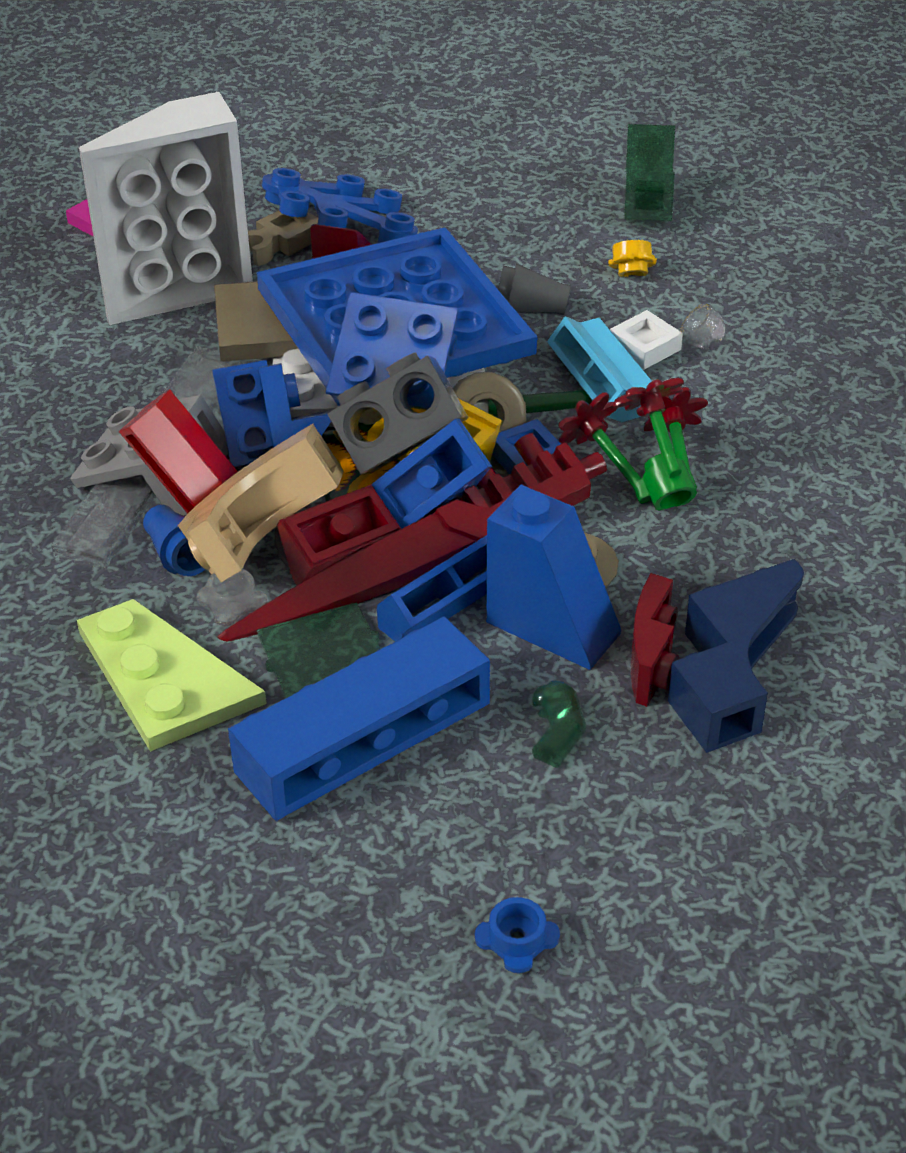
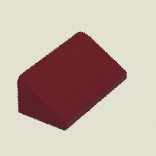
M372 484L283 518L277 523L291 576L296 585L361 549L401 530Z

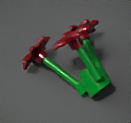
M679 377L669 378L664 381L654 379L646 386V389L643 387H631L624 395L615 399L614 402H608L609 394L602 392L594 398L590 405L584 400L578 401L575 407L577 416H569L559 422V428L564 431L559 438V442L561 444L565 442L568 444L575 439L579 445L587 440L596 441L631 484L640 504L652 500L655 509L658 511L685 505L695 498L697 485L690 471L682 430L686 424L697 425L702 422L701 417L696 411L705 408L708 405V401L705 398L699 397L690 399L691 390L688 387H681L684 384V380ZM619 407H624L626 411L639 407L636 410L637 415L648 418L644 423V431L654 430L661 454L655 455L645 463L644 469L646 472L642 478L605 433L608 424L604 418L611 415Z

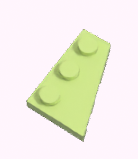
M134 599L77 620L81 637L150 751L266 705V695L263 689Z

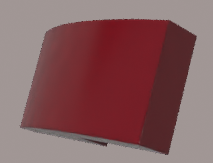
M650 573L638 600L631 657V682L635 701L648 707L658 688L666 691L669 689L672 662L679 660V655L672 653L673 634L678 617V608L671 605L673 580Z

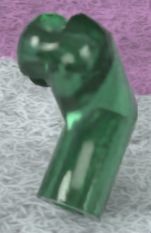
M554 680L547 685L539 686L533 694V707H543L537 714L541 718L548 719L550 726L533 747L532 754L535 759L558 768L585 733L586 722L576 691L570 685Z

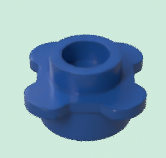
M521 897L508 898L499 902L492 909L489 922H482L475 929V942L477 946L481 949L495 952L504 960L505 968L513 973L529 971L533 966V959L544 949L555 948L560 940L559 927L554 922L546 921L543 909L534 901ZM513 932H521L524 936L522 938H513L511 934Z

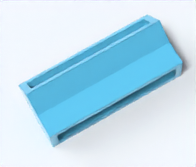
M565 316L547 341L592 400L602 392H607L610 397L608 402H614L615 399L624 395L629 388L643 387L646 389V386L652 381L600 318L578 322ZM619 407L608 417L624 422L642 416L637 415L636 410L639 407L626 411L624 407Z

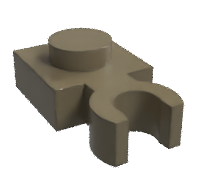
M278 210L256 221L257 230L248 231L250 252H253L254 264L256 266L267 264L278 251L290 256L311 245L310 228L312 224H318V217L310 213L305 217H290Z

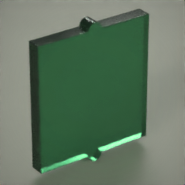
M357 602L257 629V635L268 658L265 663L266 670L275 673L285 698L297 693L307 685L315 684L344 669L357 659L369 656L380 650L377 643L380 640L379 632L371 631Z

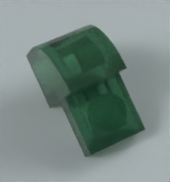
M628 124L624 180V220L672 221L675 172H673L675 125Z

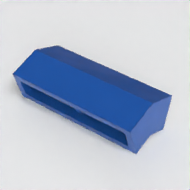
M487 535L377 605L378 628L396 642L411 631L421 629L444 616L447 619L486 595L487 571L465 585L463 581L487 566ZM436 598L440 599V601L418 615L412 616V613Z

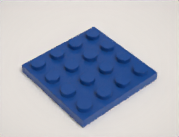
M446 227L257 272L259 292L325 388H327L350 292L458 308L459 312L454 329V334H457V346L454 356H448L445 369L446 378L460 376L467 372L497 364L509 363L519 358L534 355L537 352L538 336ZM331 395L335 403L340 406L337 396Z

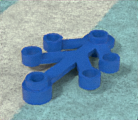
M276 168L273 170V174L265 175L262 178V188L266 190L265 199L273 204L280 205L279 211L284 215L305 217L308 215L310 202L313 203L318 215L317 225L346 229L347 220L350 218L378 229V243L418 233V228L414 225L415 219L408 214L399 213L402 202L401 193L391 189L375 190L374 198L362 197L365 180L361 177L342 174L337 177V184L314 182L301 179V174L295 170ZM371 211H377V212L384 213V214H387V215H386V217H383V216L378 215V214H376V213H373V212H371Z

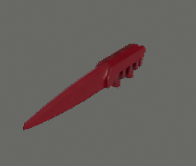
M533 433L526 434L514 444L524 462L513 466L511 474L502 478L491 467L478 483L477 487L479 490L474 485L465 489L462 498L459 500H454L436 509L435 513L317 573L225 629L217 637L227 642L272 631L351 607L403 587L487 535V519L520 485L575 506L590 498V480L607 471L606 462L599 452H594L579 460L566 442L556 446L554 453L550 454L548 450L544 451Z

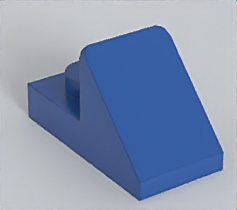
M282 363L259 367L273 446H277L311 424H314L322 436L331 423L327 414L330 411L292 418L290 408L301 406L295 373L284 375Z
M457 418L373 482L372 486L400 528L403 529L435 513L436 509L444 506L450 500L462 497L465 489L473 485L476 487L491 469L492 465L462 421Z

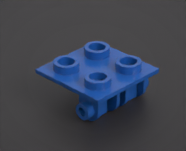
M350 292L326 394L339 396L344 391L364 381H367L371 388L390 377L386 370L387 367L415 352L420 359L427 355L436 358L445 374L448 356H454L457 346V334H454V329L459 312L458 308ZM426 380L417 381L410 387L407 400L411 408L428 410L433 404L434 390Z

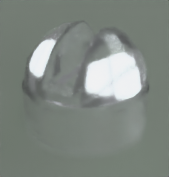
M702 304L692 310L684 319L680 332L683 333V337L691 345L708 349L712 341L720 343L723 340L726 326L721 315L710 304Z

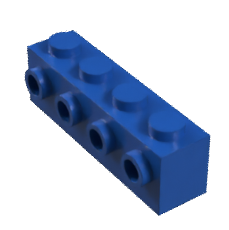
M444 616L421 629L411 631L398 641L369 656L357 659L344 669L315 684L303 687L290 697L261 712L253 713L243 721L228 728L234 773L271 817L277 821L490 704V660Z

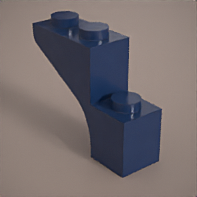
M795 559L769 568L759 569L754 573L716 586H709L689 595L685 635L698 652L691 653L680 660L672 662L668 702L706 753L762 733L768 693L757 680L752 668L797 616L798 605L795 600L797 590L803 582L804 570Z

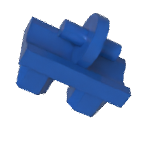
M267 360L212 370L229 459L234 467L249 465L274 448L259 367L268 366Z

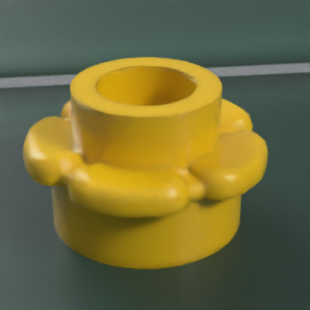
M627 240L614 244L612 246L613 259L608 261L611 268L618 269L620 277L629 275L645 276L648 274V268L657 263V259L652 255L651 242L644 240Z

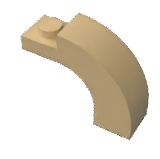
M311 424L278 444L225 481L197 504L183 518L178 527L187 538L190 550L196 561L204 569L209 570L211 575L215 573L220 582H223L242 570L251 550L267 533L277 526L279 520L293 515L303 507L337 488L344 470L314 424Z

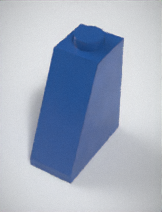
M520 485L487 519L486 622L591 670L621 634V627L574 506Z

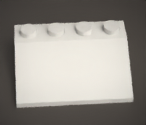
M220 92L169 101L79 147L109 325L215 301L214 285L253 282L237 120Z

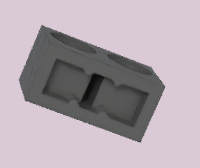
M416 352L409 354L386 368L390 377L371 388L367 381H364L337 396L340 406L327 414L360 474H371L416 449L454 419L459 418L463 422L469 418L436 358L427 355L420 359ZM426 380L434 390V401L428 410L417 413L409 406L407 394L415 382ZM374 408L383 417L384 429L376 440L370 442L360 434L358 423L365 411Z

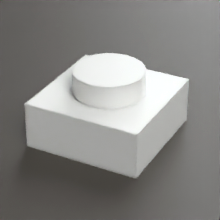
M648 310L609 329L643 370L681 350L683 333Z

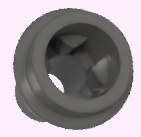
M516 263L515 268L503 266L498 290L517 313L565 314L571 285L559 283Z

